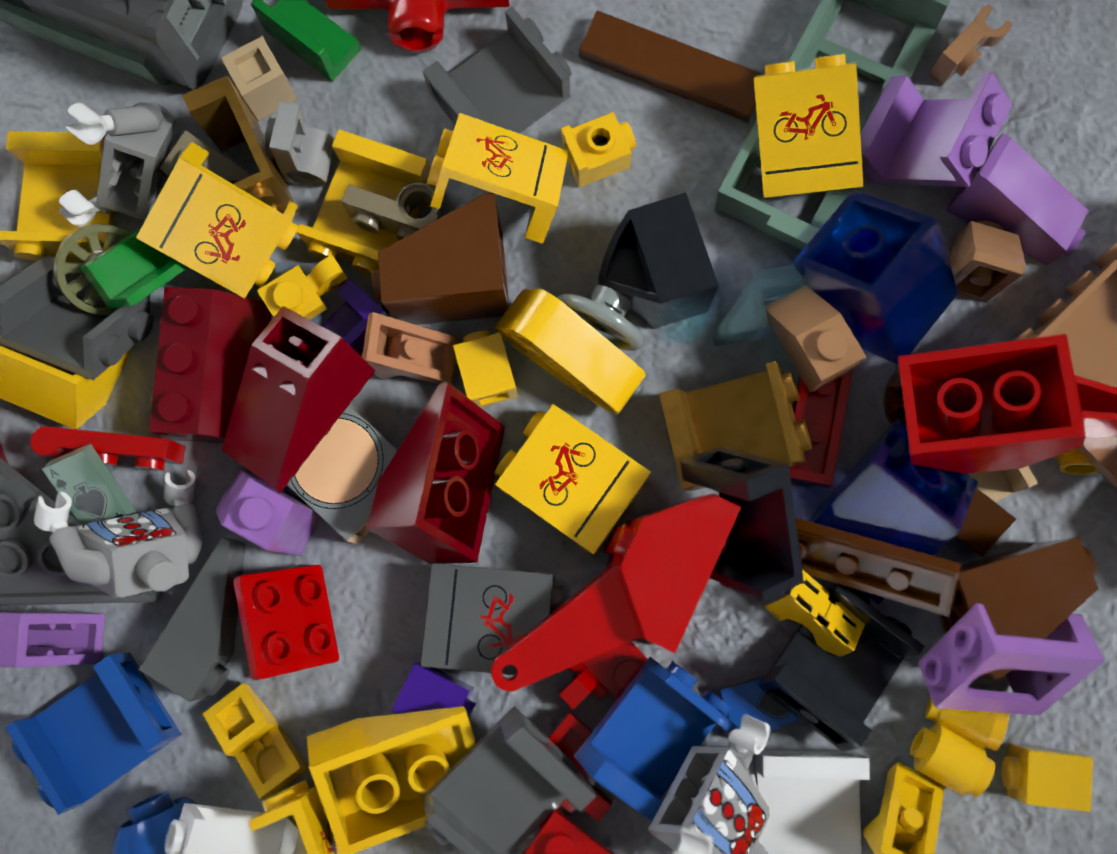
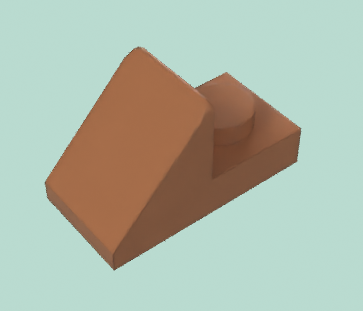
M372 312L368 314L362 358L376 370L374 374L382 379L403 375L437 385L447 382L452 384L456 357L453 345H457L458 337Z

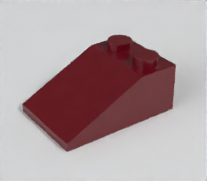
M448 382L440 383L378 480L366 529L429 564L477 563L505 426Z

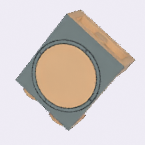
M349 405L287 485L347 542L358 544L370 531L366 528L378 480L398 449Z

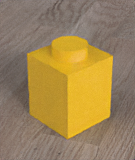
M488 330L477 331L463 337V343L453 345L467 398L482 408L519 397L500 332L491 335V332Z
M1009 743V755L1005 756L1001 767L1002 782L1007 788V796L1027 805L1091 812L1093 757L1069 750Z

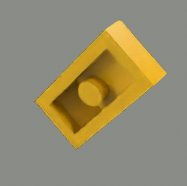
M900 762L893 765L888 770L880 814L863 829L862 833L874 854H935L945 786Z

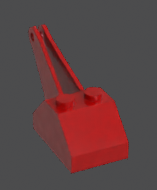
M1067 334L898 356L912 465L964 474L1020 469L1083 446L1085 438L1117 437V388L1074 374Z
M712 493L690 498L628 520L622 527L616 525L604 549V553L610 555L606 569L504 652L494 658L490 672L495 685L504 691H516L639 638L672 653H676L741 507ZM506 665H514L516 667L515 675L510 678L504 677L502 675L503 668Z

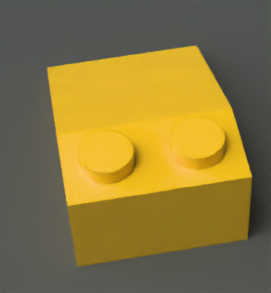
M464 706L357 718L307 736L309 768L340 854H354L425 827L426 814L423 795L476 744Z

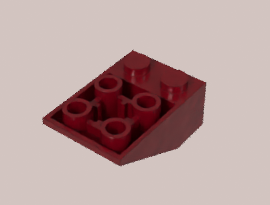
M283 306L251 345L222 451L281 493L324 436L329 433L332 426L349 404L361 392L376 370L342 337Z

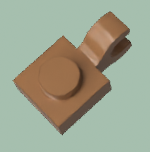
M991 5L983 7L966 29L943 51L928 75L941 86L955 73L963 77L982 56L977 48L980 46L991 47L999 44L1011 29L1012 23L1007 20L999 29L988 27L985 20L993 10V7Z

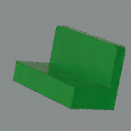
M253 0L250 3L267 33L332 83L362 50L356 38L306 0H279L272 8L262 0Z
M138 229L80 268L108 308H121L137 304L189 267L136 238L140 231Z

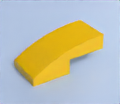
M243 682L202 713L224 753L237 759L259 799L266 800L272 797L308 769L278 721L247 683Z

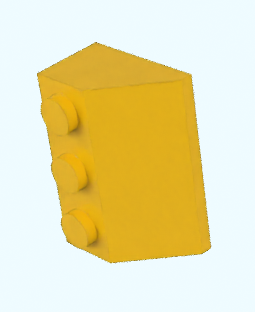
M0 344V399L72 429H78L106 405L133 347L122 356L117 364L111 365L96 379L91 380Z

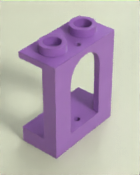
M975 604L918 663L935 708L1040 716L1103 664L1105 659L1082 615L1071 614L1045 639L996 635L983 604ZM998 669H1012L1006 674V677L1013 692L968 688L969 684L982 674Z

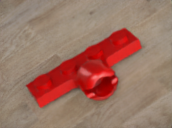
M326 0L328 9L389 10L388 29L391 41L407 52L425 53L435 49L443 40L444 15L449 9L509 7L510 0Z

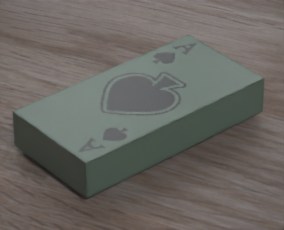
M91 443L49 461L42 468L57 492L62 491L70 496L72 500L70 510L81 524L138 514Z

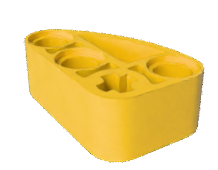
M522 289L494 327L496 333L500 332L505 341L574 391L614 415H618L646 376L643 369L561 300L543 289Z

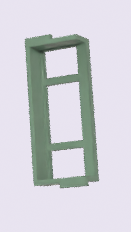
M821 0L789 61H795V70H802L811 67L816 55L824 57L845 54L846 63L856 62L857 73L884 84L860 128L861 134L891 76H908L911 79L951 0H851L913 27L892 68L827 40L826 37L846 0ZM756 120L718 190L714 211L717 213L721 211L805 251L815 261L853 188L824 191L826 195L810 224L743 193L759 161L761 162L758 124Z

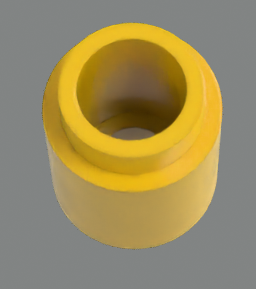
M939 723L933 725L930 729L922 728L915 736L910 747V754L914 756V769L959 795L968 793L975 798L979 797L987 789L993 778L995 762L986 756V751Z

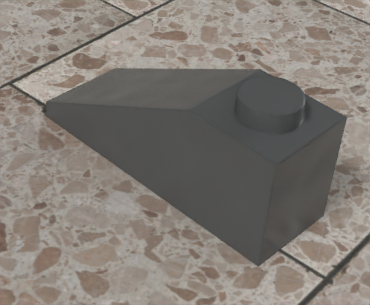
M226 537L220 539L139 668V671L189 702L207 698L208 695H215L223 686L230 673L226 666L234 654L238 618L234 579L242 576L246 546L236 539Z

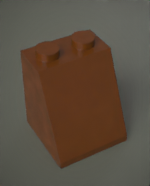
M484 193L378 252L379 269L372 270L371 272L375 300H381L383 310L386 313H390L392 318L421 325L503 316L510 306L503 230L495 193Z
M1080 537L1038 542L961 565L954 606L950 616L938 614L944 635L975 604H983L996 635L1045 639L1099 589L1094 577L1096 574V564L1091 552L1082 545ZM998 669L978 677L997 679L1004 677L1012 669Z

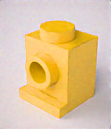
M614 112L573 128L570 125L561 128L562 149L569 151L567 161L579 188L630 168L631 150L636 148L635 137L629 123L626 121L619 124ZM607 139L609 141L604 146L596 145V143L602 142Z

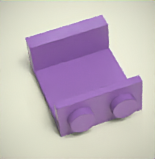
M983 72L969 99L924 100L908 76H891L860 134L862 170L872 183L970 187L980 166L985 162L988 151L1002 124L1006 121L1013 104L993 72Z

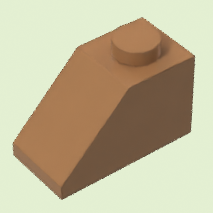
M970 221L954 238L940 289L988 302L1024 274L1026 264L1019 235L1004 231V228L995 222Z
M806 285L762 308V312L810 393L854 371L866 358L865 353L841 313Z

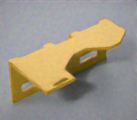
M803 569L804 581L806 580L818 591L817 594L802 583L793 587L789 594L764 606L779 621L788 618L804 625L813 633L818 646L839 657L855 650L865 626L840 602L831 603L828 600L829 592ZM797 596L811 607L810 612L796 600ZM818 614L828 622L827 627H824L815 619ZM843 614L856 625L855 628L842 617ZM835 629L849 641L848 645L833 633Z

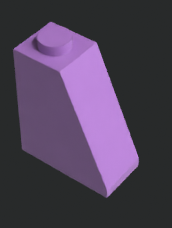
M1003 133L991 145L986 160L980 166L970 187H959L946 211L968 223L970 221H991L1001 225L1004 231L1019 235L1023 253L1044 265H1048L1061 254L1069 256L1076 249L1085 234V230L1081 229L1080 226L1089 211L1012 138Z
M240 467L215 508L222 526L268 551L296 556L302 554L322 519L308 504L284 491L279 493L259 477Z
M0 612V667L18 668L98 663L102 658L105 614Z

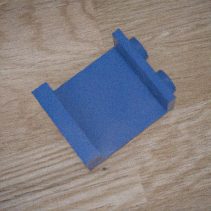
M130 652L109 654L92 666L96 674L35 717L13 721L5 727L12 738L11 746L14 754L21 762L29 766L38 781L37 788L40 797L48 806L54 808L58 815L82 806L182 735L144 673L139 671L140 667Z
M652 657L648 658L574 755L595 781L650 821H653L664 800L663 794L675 780L692 746H700L716 724H719L729 733L734 729H740L726 717L732 709L729 705L708 689H706L702 696H699L691 689L697 680L674 661L665 669Z

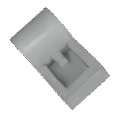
M279 101L276 118L270 117L268 119L265 130V144L273 154L275 165H278L285 182L288 184L315 188L326 185L334 150L332 144L335 138L321 129L307 126L300 105Z

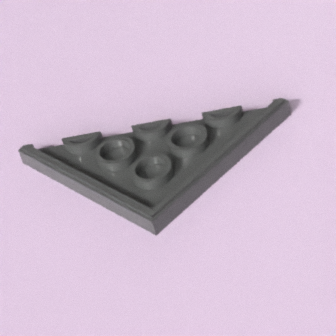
M0 458V606L156 602L161 597V591L152 590L123 598H113L91 584L71 580L66 575L49 540L53 532L38 528L34 522L39 496H42L44 503L51 508H56L55 502ZM69 514L67 520L69 527L82 525Z

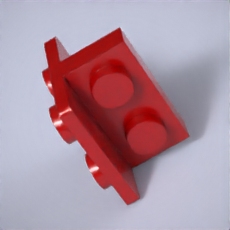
M321 565L248 574L234 579L238 610L252 680L257 681L339 661L338 646Z

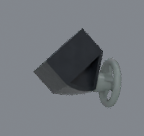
M685 192L628 210L608 245L601 264L598 285L595 287L590 298L587 299L574 294H562L557 297L618 349L636 351L642 347L644 342L640 331L624 318L627 311L653 329L709 311L719 284L687 193Z

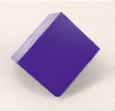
M349 279L337 291V294L345 303L322 327L342 337L361 355L363 353L368 314L375 312L385 316L388 315L355 282Z

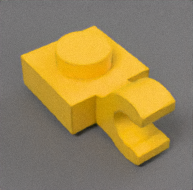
M332 255L319 262L307 276L301 267L297 265L258 289L257 292L273 317L285 306L311 320L327 310L320 297L340 287L349 279Z

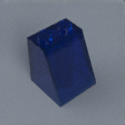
M856 190L851 191L793 261L796 270L814 292L841 313L860 347L899 365L898 356L911 354L958 295L938 219Z
M897 418L812 514L809 521L933 556L960 532L978 481L969 474L912 465L907 425ZM864 592L878 604L885 599L884 597Z

